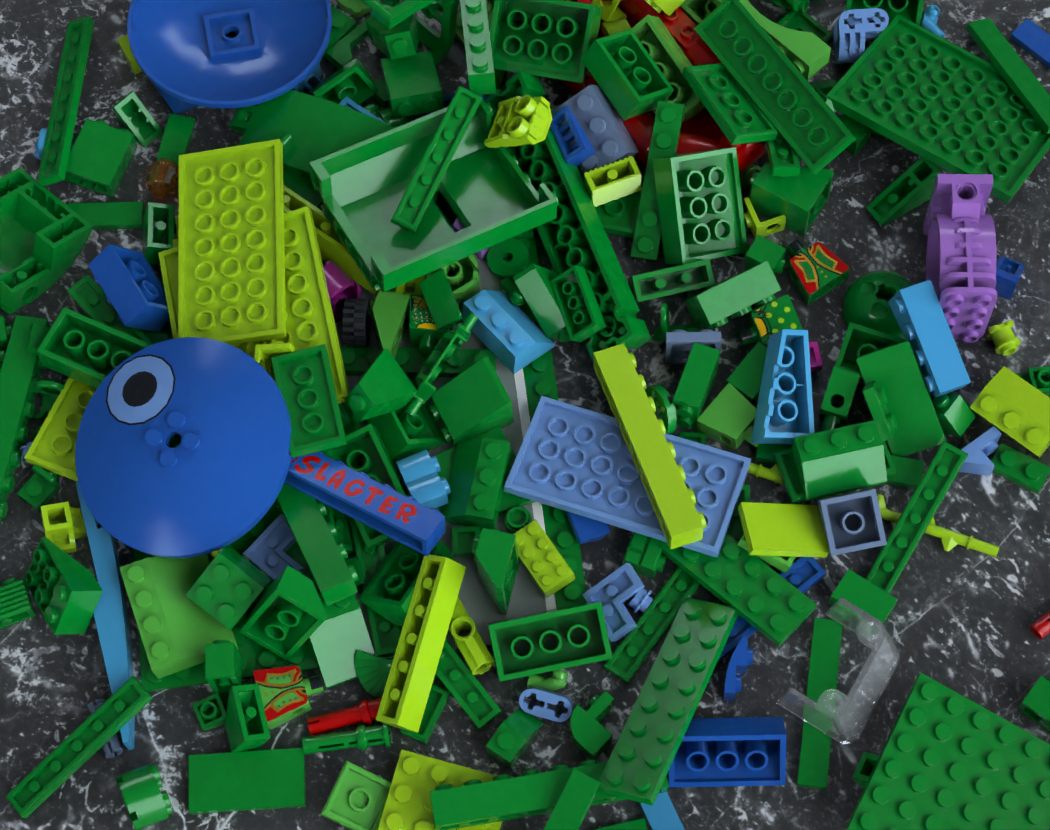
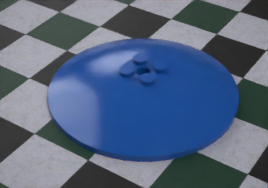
M132 0L127 18V33L131 51L138 66L148 79L161 90L179 100L210 108L252 106L272 100L293 89L318 65L327 49L332 31L330 0ZM230 32L238 33V36L235 38L226 37Z

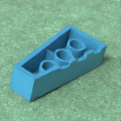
M931 280L899 290L888 301V304L905 339L910 342L928 392H931L933 398L967 386L971 383Z
M782 329L769 337L750 444H793L794 437L815 433L808 330Z

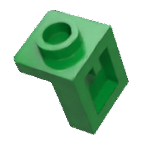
M35 464L32 467L35 474L17 492V495L36 511L40 512L41 506L47 505L61 487L56 480L58 478L56 473L42 469Z

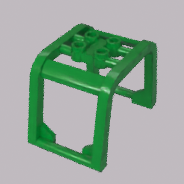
M361 0L371 8V15L367 19L375 17L388 29L393 28L421 10L428 19L434 18L442 25L440 35L416 15L421 31L419 42L432 51L435 66L450 51L455 38L459 0H405L402 3L400 0H385L383 4L378 0ZM365 20L325 51V59L337 69H341L345 64L353 60L351 50L369 35ZM377 79L374 82L379 91L371 97L384 108H388L390 105L384 82Z

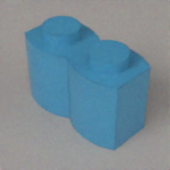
M424 450L396 461L399 475L409 496L415 498L418 503L428 508H438L449 503L447 494H450L451 490L446 478L440 479L437 473L441 469L436 456L430 457L428 451Z

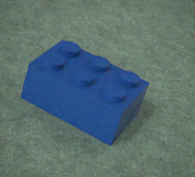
M109 244L88 264L94 274V280L101 285L106 293V300L114 306L118 313V319L123 325L159 332L170 322L164 286L142 252Z

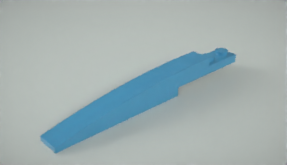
M77 481L75 484L98 584L102 589V594L93 614L113 695L126 681L134 676L124 583L119 568L120 561L115 538L93 516L83 498L79 482ZM135 716L120 729L123 744L128 750L134 749Z

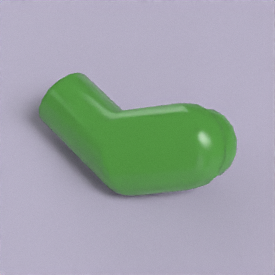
M563 670L553 671L552 678L537 674L529 676L527 687H539L550 691L562 689L567 684L565 681L568 673Z

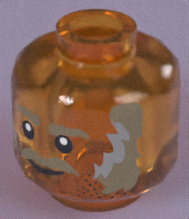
M160 159L150 165L145 186L151 191L152 196L158 199H165L166 197L174 196L178 192L179 168L177 163L169 159Z

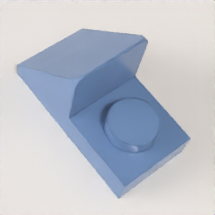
M995 426L961 449L968 453V457L959 472L985 476L992 474L995 466L987 456L999 447L997 443L1001 436V432Z

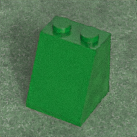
M765 163L760 171L756 170L752 175L749 183L752 187L748 197L756 213L768 219L785 215V228L804 237L829 199L834 171L822 169L815 175L809 167H800L799 176L780 177L773 176L770 164Z
M488 356L456 376L430 396L432 405L429 406V410L434 420H440L443 427L440 428L445 442H451L453 447L457 446L458 442L472 439L497 426H500L502 429L514 423L512 401Z

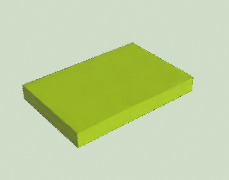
M741 502L737 507L749 555L826 558L830 553L817 505Z

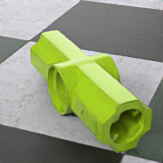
M458 597L448 630L472 674L481 675L489 671L495 665V661L478 633L474 621L469 617ZM463 630L471 631L467 636H458Z

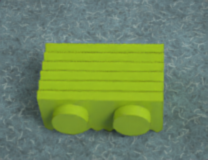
M629 155L628 158L624 157L623 160L619 159L618 162L614 161V163H609V165L605 164L604 167L600 166L599 169L595 168L594 171L591 169L589 172L585 171L584 184L596 207L641 191L642 175L633 156Z

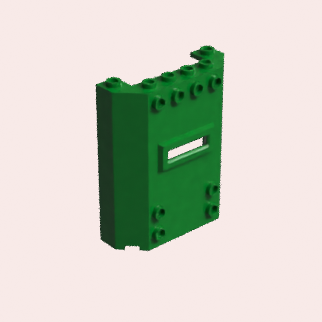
M483 99L436 192L440 191L465 227L460 231H454L433 199L415 234L390 222L448 107L309 163L314 190H319L324 202L321 205L324 216L373 290L380 289L382 292H386L556 219L557 206H559L556 194L553 191L550 192L544 183L540 184L539 190L536 191L529 175L526 172H522L516 157L510 155L506 147L488 148L484 144L491 130L494 113L491 105L488 102L485 103Z

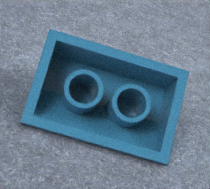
M484 289L463 303V322L469 312L479 318L471 331L513 374L555 347V343L518 306L510 303L509 297L503 291Z

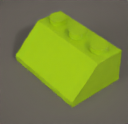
M1004 366L984 387L970 406V409L1040 458L1050 445V397Z

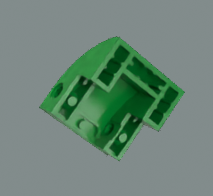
M21 168L0 178V308L9 315L39 298L65 274L85 246L93 227Z

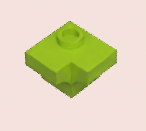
M69 501L41 506L45 537L66 553L77 552L75 539L88 537L81 508L70 507Z

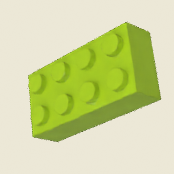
M536 519L514 533L517 540L519 560L546 598L576 579L573 571Z

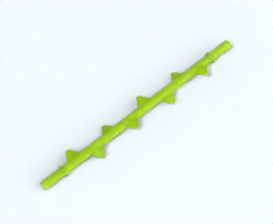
M751 463L748 473L756 475V478L761 477L783 485L776 464L769 469L763 467V464ZM879 494L877 498L881 517L891 521L893 529L902 513L887 509L884 495ZM934 517L925 531L926 534L941 538L943 549L946 552L952 550L956 545L966 547L967 550L970 548L997 557L1000 548L999 546L975 539L972 535L969 537L937 526Z

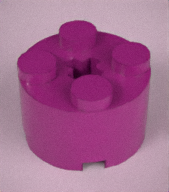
M328 261L323 265L336 324L343 319L345 299H360L361 287L333 261Z

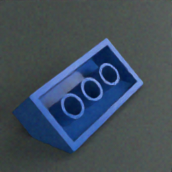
M783 717L692 718L668 771L669 788L786 785V730Z

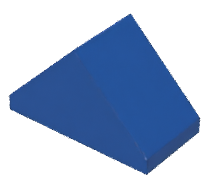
M1000 255L996 263L995 290L997 295L1011 300L1025 264Z

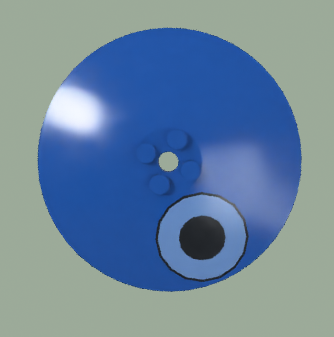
M198 337L175 338L153 344L136 352L119 364L102 381L90 399L81 419L75 448V464L80 490L88 508L99 524L120 542L153 556L164 558L195 557L211 553L233 543L251 530L268 512L286 479L291 461L289 448L292 431L291 418L286 401L274 379L256 360L242 350L221 341ZM179 434L181 436V443L176 448H170L169 441L171 437Z

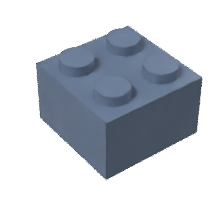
M869 488L816 499L830 556L887 545L876 489Z

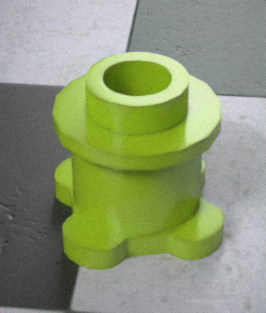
M1013 320L994 325L988 329L989 334L986 337L988 341L993 340L997 354L1008 356L1018 350L1021 341L1015 337L1012 331V327L1015 325Z

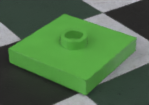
M345 761L320 815L350 830H378L391 782L349 761Z

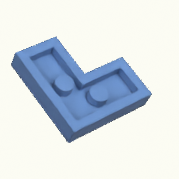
M282 514L243 553L254 566L263 571L272 581L279 576L287 565L301 573L304 572L303 567L285 553L296 540L285 516Z
M625 563L583 594L586 602L601 601L607 633L611 642L618 641L637 627L623 602L645 586L630 563Z

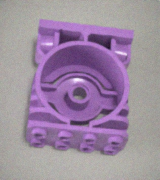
M937 174L923 223V235H928L926 281L931 280L954 340L973 343L984 335L997 301V291L995 290L997 263L996 233L991 214H985V208L993 187V174Z

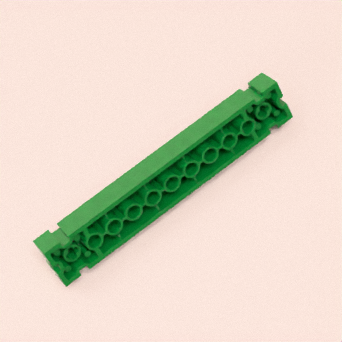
M519 71L505 83L507 86L506 90L497 89L496 93L488 96L484 102H488L491 105L494 113L492 118L495 119L499 102L516 96L523 97L524 95H530L532 98L546 95L538 77ZM550 127L544 141L534 145L526 144L506 147L509 154L516 157L522 172H526L529 175L536 191L539 190V185L544 183L550 192L553 191L558 198L559 206H557L556 219L537 226V230L557 276L574 265L584 267L606 325L605 328L590 336V341L586 343L592 361L593 352L625 343L626 348L638 349L652 338L645 321L636 318V314L640 310L578 167L565 162Z

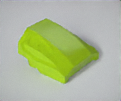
M530 95L516 96L499 102L498 111L484 144L488 148L526 144L534 145L544 141L552 122L550 103L543 96L532 98Z

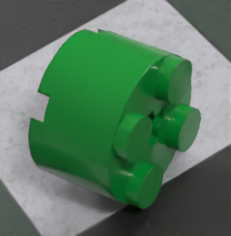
M148 763L115 776L134 830H141L166 820L173 813L167 791L160 792L159 788L163 786L156 764L149 765Z

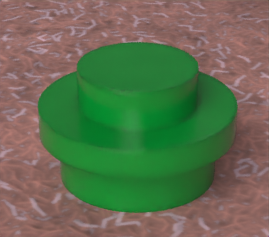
M520 506L509 509L504 516L505 526L512 533H516L532 522L530 512Z

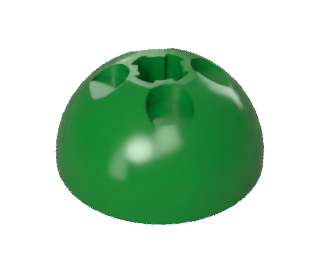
M876 270L863 274L853 281L844 295L842 316L845 324L848 327L851 322L905 339L888 301L899 290L913 286V284L904 276L888 270Z

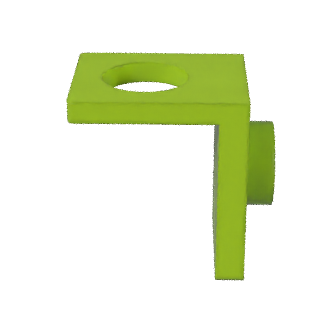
M593 0L591 2L592 5L603 7L601 19L605 22L627 18V15L617 7L621 0Z
M749 197L743 198L745 227L747 229L750 228L755 239L758 235L765 237L785 229V215L760 222ZM778 223L775 227L767 229L769 226Z
M271 341L269 344H256L254 360L267 371L268 360H272L271 357L297 350L291 343Z

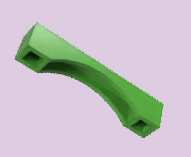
M711 0V1H712L713 3H715L716 6L718 7V6H719L721 3H723L725 0ZM739 0L807 81L829 62L831 47L813 32L783 27L760 14L748 0Z

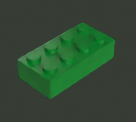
M574 265L550 281L571 341L581 343L606 327L584 267Z

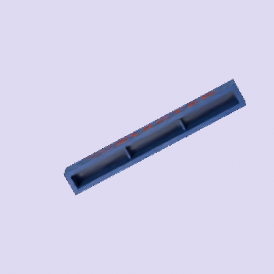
M321 451L295 458L291 456L284 483L425 556L430 554L446 532L445 516L440 511L418 503L411 496H404L394 491L388 484H381L371 479L366 473L362 471L357 472L347 467L345 463L338 459L333 460L325 456Z

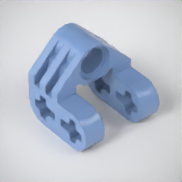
M880 8L854 9L844 11L832 28L833 50L837 64L855 63L865 52V41L875 40L887 27L889 17L886 11Z

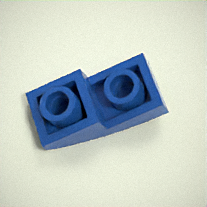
M748 638L740 640L730 659L726 672L723 701L735 700L736 692H741V675L736 674H746L747 666L753 665V648H748Z

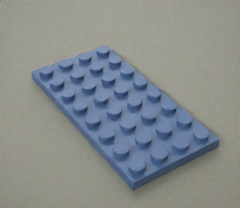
M541 396L504 485V492L667 542L616 419ZM666 433L664 436L667 442L671 441L675 449L676 457L674 459L677 465L681 464L684 469L687 489L692 488L694 492L696 510L703 513L706 521L703 539L681 547L717 558L751 465V458Z

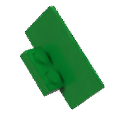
M908 340L857 357L856 361L865 382L863 394L873 420L876 421L882 442L887 440L893 456L904 457L941 445L943 441L946 442V437Z

